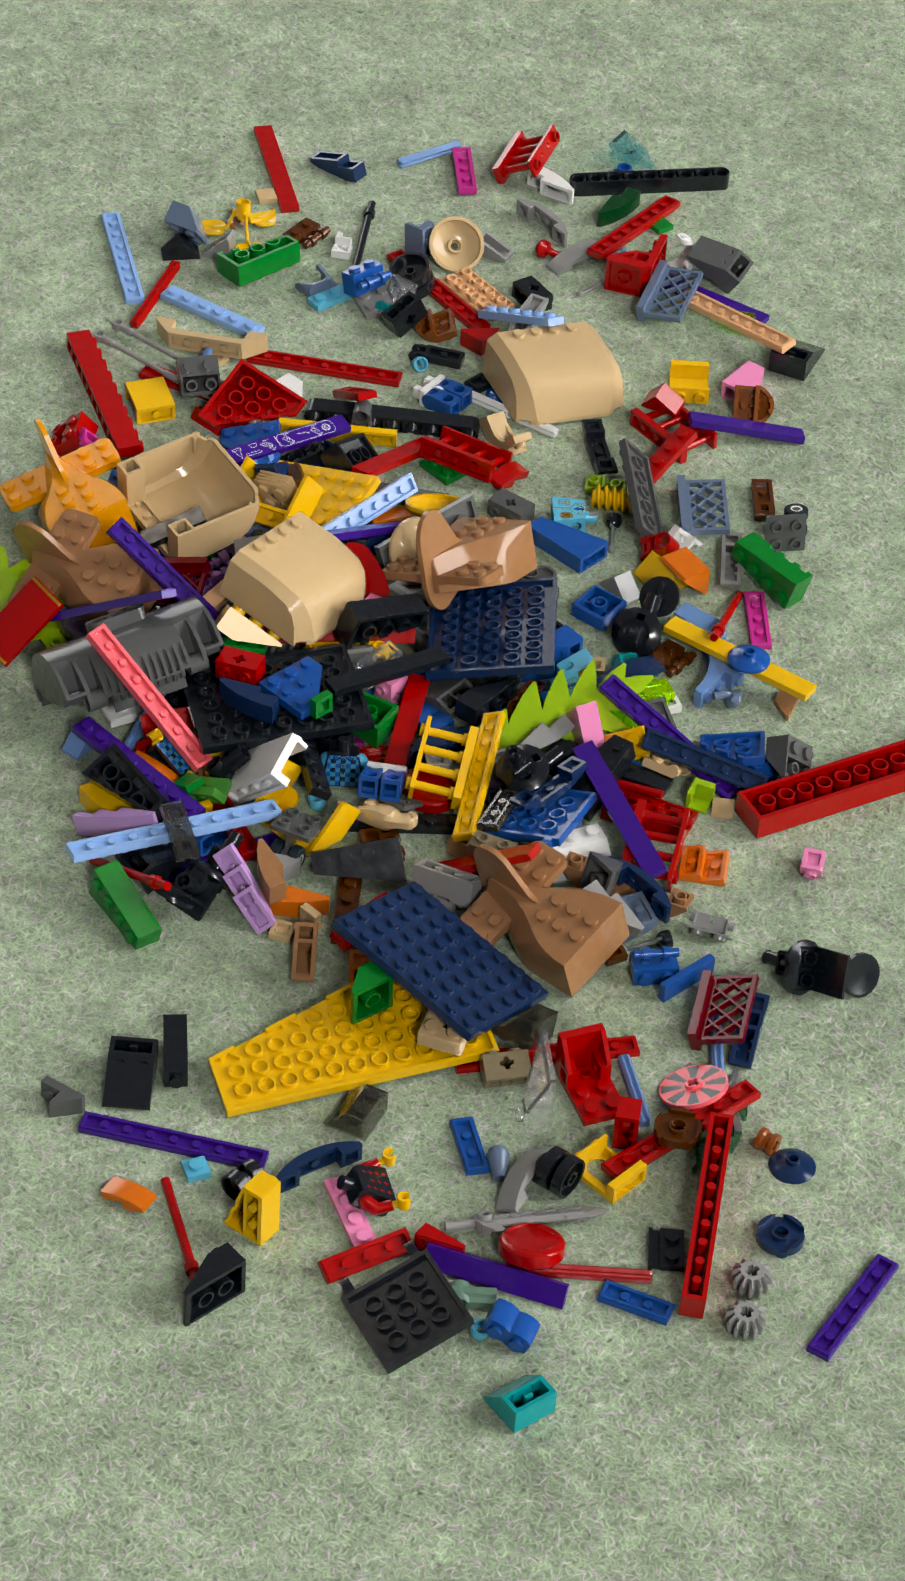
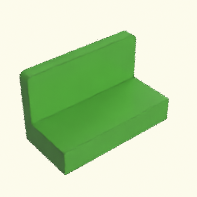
M203 777L205 784L189 794L197 802L209 799L212 804L225 805L232 781L229 778Z

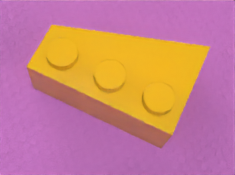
M263 1170L257 1173L242 1187L235 1200L236 1203L229 1211V1216L224 1221V1224L261 1247L279 1230L281 1181Z

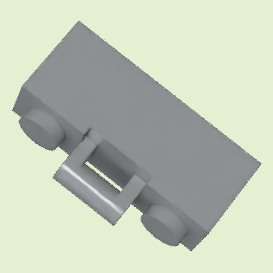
M426 858L413 865L411 882L415 881L420 884L424 890L431 895L433 894V897L437 898L446 908L453 910L457 904L459 908L468 909L481 896L482 884L478 875Z

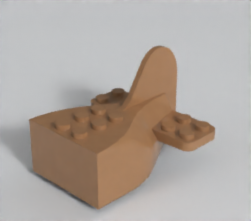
M67 509L62 513L50 534L38 525L24 520L18 521L13 528L15 538L30 566L10 596L8 603L34 576L41 580L67 609L163 590V588L117 543L89 548L101 527L98 518L94 515L76 509ZM156 601L142 603L145 613L151 610ZM126 607L74 618L85 626V623Z
M427 510L420 517L416 531L418 558L413 559L410 556H401L394 563L387 564L382 570L387 580L422 583L424 595L429 605L434 609L443 610L448 607L458 591L512 583L537 568L531 521L505 519V517L488 518V516L483 515L478 517H461L449 526L439 511Z
M541 841L532 842H538L541 847L540 852L532 861L511 865L492 846L480 844L474 850L473 855L485 892L466 910L460 919L471 926L482 938L488 940L492 946L506 933L519 959L528 970L568 996L573 997L630 936L622 903L611 897L581 888H549L566 869L567 861L562 853Z

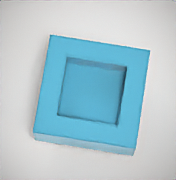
M205 1156L181 1160V1167L188 1183L211 1178V1171Z

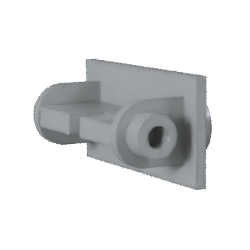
M697 910L695 912L691 911L689 920L692 921V925L686 924L687 927L691 928V933L704 936V932H709L713 934L712 938L725 941L726 937L732 939L728 932H733L735 923L731 922L730 919L715 916L714 923L710 924L711 915Z

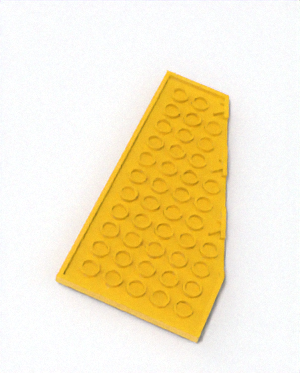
M394 979L393 1006L353 1025L351 1023V991L354 984L353 981L325 996V1000L297 1015L293 1013L265 1028V1032L236 1047L231 1046L208 1058V1064L228 1118L479 1061L481 1055L485 1052L496 1050L499 1053V1048L491 1030L469 1042L467 1041L461 1056L417 1044V1032L428 1008Z

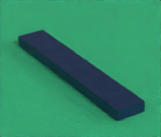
M649 727L640 746V749L742 790L765 784L770 777Z

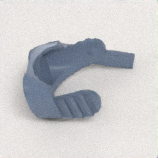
M317 264L316 268L321 273V281L309 284H295V288L307 297L337 286V283L320 264Z

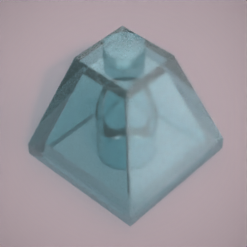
M623 130L609 143L612 150L610 153L616 160L620 159L624 163L652 170L657 169L647 148L626 130Z

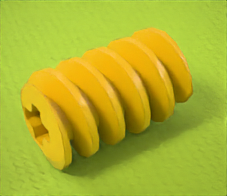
M598 484L596 489L593 490L591 509L597 504L598 510H601L603 505H605L606 511H609L611 506H613L614 512H617L619 507H621L622 513H625L627 508H629L631 514L632 507L628 499L629 492L626 494L624 487L621 488L620 492H617L616 486L613 487L612 491H609L608 485L605 486L604 490H601V486Z

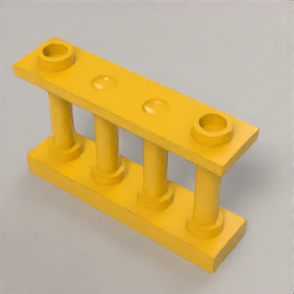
M428 715L426 724H421L419 736L423 737L412 777L408 776L405 789L409 790L407 798L412 799L414 789L447 796L448 799L452 800L450 809L459 810L479 727L470 726L469 734H457L430 727L432 716ZM432 736L462 743L461 746H465V750L454 752L426 745L427 738ZM423 753L457 761L458 764H461L460 769L455 768V770L422 763ZM422 771L453 779L452 781L456 782L455 787L447 788L418 781V773Z

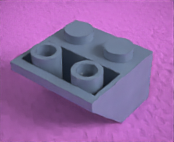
M173 200L164 218L168 229L174 231V235L181 232L197 245L201 243L207 245L209 240L201 219L189 206Z

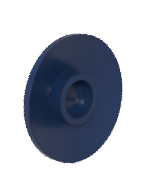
M794 1148L776 1151L770 1157L768 1163L771 1174L776 1179L788 1184L805 1183L816 1172V1164L813 1158L806 1152Z

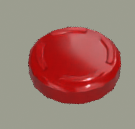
M414 769L407 773L406 781L408 776L412 777ZM422 771L418 773V781L447 788L455 787L456 782L452 781L453 779ZM408 789L402 790V794H405V795L408 796L409 790H408ZM414 789L412 798L424 802L423 807L414 808V810L426 814H440L451 810L452 800L448 799L447 796Z
M516 1224L503 1231L498 1239V1253L500 1257L511 1266L522 1270L541 1271L552 1268L561 1262L565 1255L566 1242L563 1236L553 1228L543 1224Z

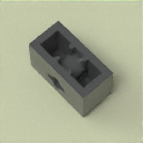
M501 488L488 499L487 514L493 518L496 516L511 520L527 521L534 519L535 504L504 488Z

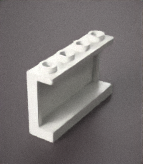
M290 733L249 749L248 752L251 755V759L235 772L231 779L232 784L227 797L239 805L287 787L290 779L282 774L281 771L289 756L306 750L308 745L300 736Z

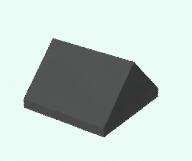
M590 851L578 888L583 889L597 879L611 897L614 893L623 862Z

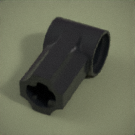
M237 744L222 757L216 756L207 765L206 771L215 778H229L231 780L235 772L251 759V755L245 746Z

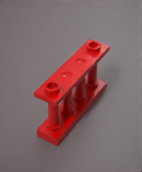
M554 124L550 125L546 133L541 136L526 138L523 131H518L514 134L492 168L499 184H505L511 173L530 170L533 178L538 176L560 141V134L556 131Z
M637 407L631 410L629 424L658 447L671 435L666 429L679 423L697 432L698 438L676 460L679 464L686 462L687 451L704 443L712 449H715L717 445L718 433L713 430L691 427L688 419L689 411L682 407L676 417L671 416V419L660 424L656 423L653 419L664 415V413L652 411L645 414Z
M442 426L440 440L428 436L422 437L418 456L489 483L492 481L494 468H499L511 462L513 452L447 426Z
M638 799L634 813L642 827L644 822L648 823V821L680 826L678 836L645 830L650 840L676 844L673 854L657 851L661 860L671 862L669 872L654 878L667 881L666 892L671 893L673 884L677 885L679 872L677 868L687 830L691 831L693 826L690 808H685L684 816L680 818L650 812L647 809V800ZM625 845L622 860L636 865L633 863L634 858Z

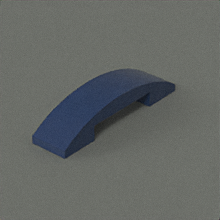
M643 656L623 662L626 663L625 678L638 675L656 676L666 671L665 667L654 656ZM621 664L616 665L615 667L609 669L608 671L600 675L596 679L597 687L611 671H613Z
M571 756L556 766L558 774L534 791L523 789L510 798L509 802L524 810L544 807L569 791L582 776L588 764L584 760Z
M608 856L623 862L616 885L620 886L626 883L636 892L642 891L647 901L651 903V908L656 917L665 924L669 922L671 903L661 885L639 867L622 859Z
M360 1141L335 1142L302 1153L285 1165L276 1176L281 1181L280 1193L299 1186L301 1176L337 1162L343 1168L362 1160L363 1144Z

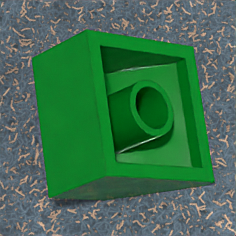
M372 961L358 967L351 991V1023L353 1025L393 1006V978Z

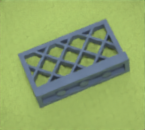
M660 260L636 306L637 320L645 322L646 318L680 323L704 276L703 272L667 266V261ZM670 274H677V275H678V276L673 277V278H670V277H669ZM696 277V279L690 281L687 278ZM683 280L684 282L680 285L675 284L676 282ZM668 285L672 286V288L666 290L663 288ZM685 288H689V289H690L689 291H686V292H684V293L681 291L682 289H685ZM674 292H677V293H678V295L673 296V297H670V295H669V294H672V293H674ZM666 297L665 300L660 302L657 300L658 298ZM681 299H683V300L685 301V302L680 303V304H676V303H675L676 301L681 300ZM670 303H671V305H672V307H669V308H666V309L663 307V306L668 305V304H670ZM657 308L661 310L658 312H651L652 310ZM675 311L679 313L678 316L669 314Z
M677 475L680 527L691 535L730 534L725 479L685 480V475ZM721 486V488H719V489L716 490V491H715L714 489H712L711 487ZM689 487H698V488H700V489L697 490V491H694V490L690 489ZM704 492H707V493H709V494H711V495H709L708 497H705V496H703V495H701V494L704 493ZM697 498L701 502L696 504L693 502V500ZM714 498H718V499H720L721 501L718 502V503H716V502H714V501H712V500H713ZM707 504L711 506V508L707 510L703 508V506ZM718 510L722 512V514L718 516L714 514V512ZM699 511L702 514L698 517L693 513ZM709 517L713 520L711 522H707L704 519ZM698 523L704 526L702 528H693ZM720 523L725 527H716L715 525Z

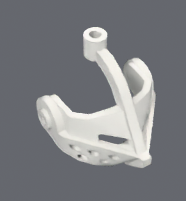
M679 233L677 239L686 246L677 258L667 262V266L691 270L695 265L686 258V255L692 249L694 243L686 233Z

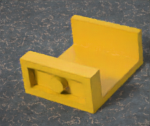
M671 360L669 387L685 400V403H709V362Z
M164 377L125 382V398H131L135 408V421L137 425L175 419V402Z

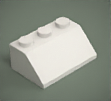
M598 823L574 829L560 847H553V849L562 853L565 858L570 851L586 857L589 856L590 851L607 857L611 856L607 837ZM563 871L552 884L554 886L571 880Z

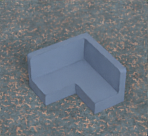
M427 220L420 226L410 222L405 223L406 253L417 252L426 256L427 259L431 257L429 236L434 228V222Z

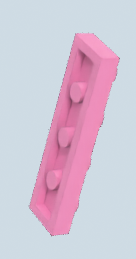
M339 1176L323 1180V1186L352 1248L376 1239L364 1211L353 1207L349 1202L346 1191L337 1188Z

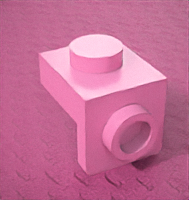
M805 847L799 874H803L807 879L821 878L827 851Z

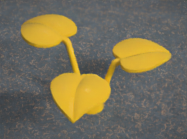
M239 198L236 200V209H232V214L227 224L221 220H201L206 235H221L224 233V230L229 228L236 215L237 219L244 221L246 243L236 246V248L243 250L249 248V244H262L260 242H249L248 222L250 224L254 223L258 227L273 226L276 223V210L274 208L251 214V201L246 198Z

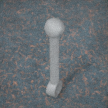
M601 279L599 283L583 291H577L576 295L583 297L585 293L601 285L604 286L605 280Z

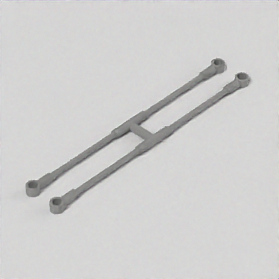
M114 319L112 321V329L114 331H122L129 336H134L175 360L182 358L138 334L134 329L125 325L122 319ZM96 330L94 332L97 343H104L111 348L114 347L179 385L176 374L164 370L122 347L116 341L107 337L104 331ZM205 395V396H202V397H204V398L210 400V398H211L212 396H210V395ZM254 420L249 421L248 424L261 423L265 421Z

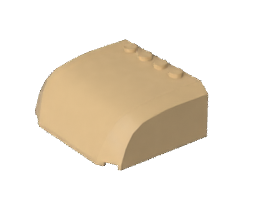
M586 321L497 332L487 339L482 373L515 422H519L520 419L531 421V425H545L547 423L552 424L605 417L613 414L614 410L618 407H623V381L620 368L605 342L594 327Z
M198 431L116 464L118 489L125 496L133 518L143 530L198 506L201 507L207 521L206 523L193 527L185 517L167 525L168 542L157 546L165 557H206L233 544V540L241 539L255 522L260 507L258 487L216 439L202 437Z
M298 512L238 550L229 562L219 593L290 645L295 646L298 642H305L307 645L314 644L336 628L347 602L365 600L366 575L359 558L344 543L305 514Z

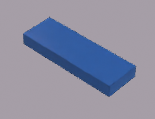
M707 954L661 982L658 999L664 1003L699 982L703 970H712L713 973L715 957Z
M473 1116L449 1120L465 1175L472 1176L489 1173L490 1168Z
M606 1280L597 1297L598 1302L665 1326L671 1318L676 1305Z

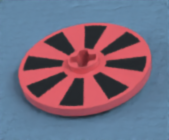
M705 1064L687 1066L674 1071L661 1082L659 1095L661 1101L671 1108L697 1109L710 1105L720 1099L729 1087V1080L725 1071L719 1067Z

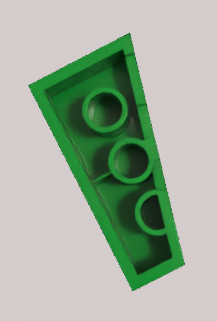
M289 235L265 240L266 244H249L247 249L240 250L239 248L231 249V253L227 254L218 252L216 253L217 272L239 287L247 285L300 262L299 241Z
M754 532L736 541L730 554L757 581L762 589L784 609L803 599L813 577V574L809 571L803 572L801 566L796 562L791 563L785 559L786 555L784 553L774 551L771 544Z
M363 691L374 720V729L355 732V735L377 749L393 731L399 705Z
M115 860L95 868L90 881L89 894L124 935L126 942L137 950L159 941L162 928L119 861Z

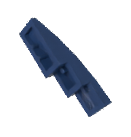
M756 992L744 1043L732 1045L728 1065L747 1069L752 1068L770 995ZM736 1029L735 1035H739L740 1031Z

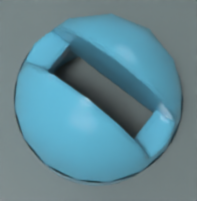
M417 356L411 362L412 368L417 372H424L428 368V360L425 357Z
M313 795L308 797L309 806L312 810L314 809L319 812L326 807V800Z
M484 1319L474 1320L475 1324L470 1327V1335L477 1341H483L488 1337V1334L484 1331L482 1333L477 1332L479 1327H482Z

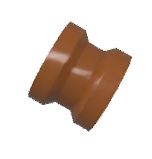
M763 1127L756 1135L753 1147L757 1150L762 1149L766 1155L772 1156L779 1148L782 1136L777 1133L772 1134L768 1128Z

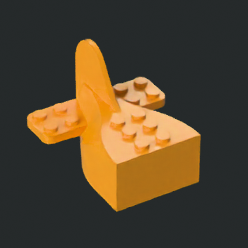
M39 417L34 419L38 436L45 451V464L1 484L0 494L9 510L18 512L42 502L38 516L43 529L49 534L62 513L67 509H76L94 515L98 518L101 527L89 548L115 543L106 532L121 517L138 532L125 496L113 482L97 477L117 467L116 464L121 462L119 453L111 440L101 438L60 457Z

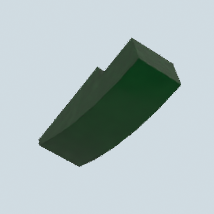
M627 187L620 196L613 194L598 211L597 226L602 227L612 224L632 213L640 205L641 191Z

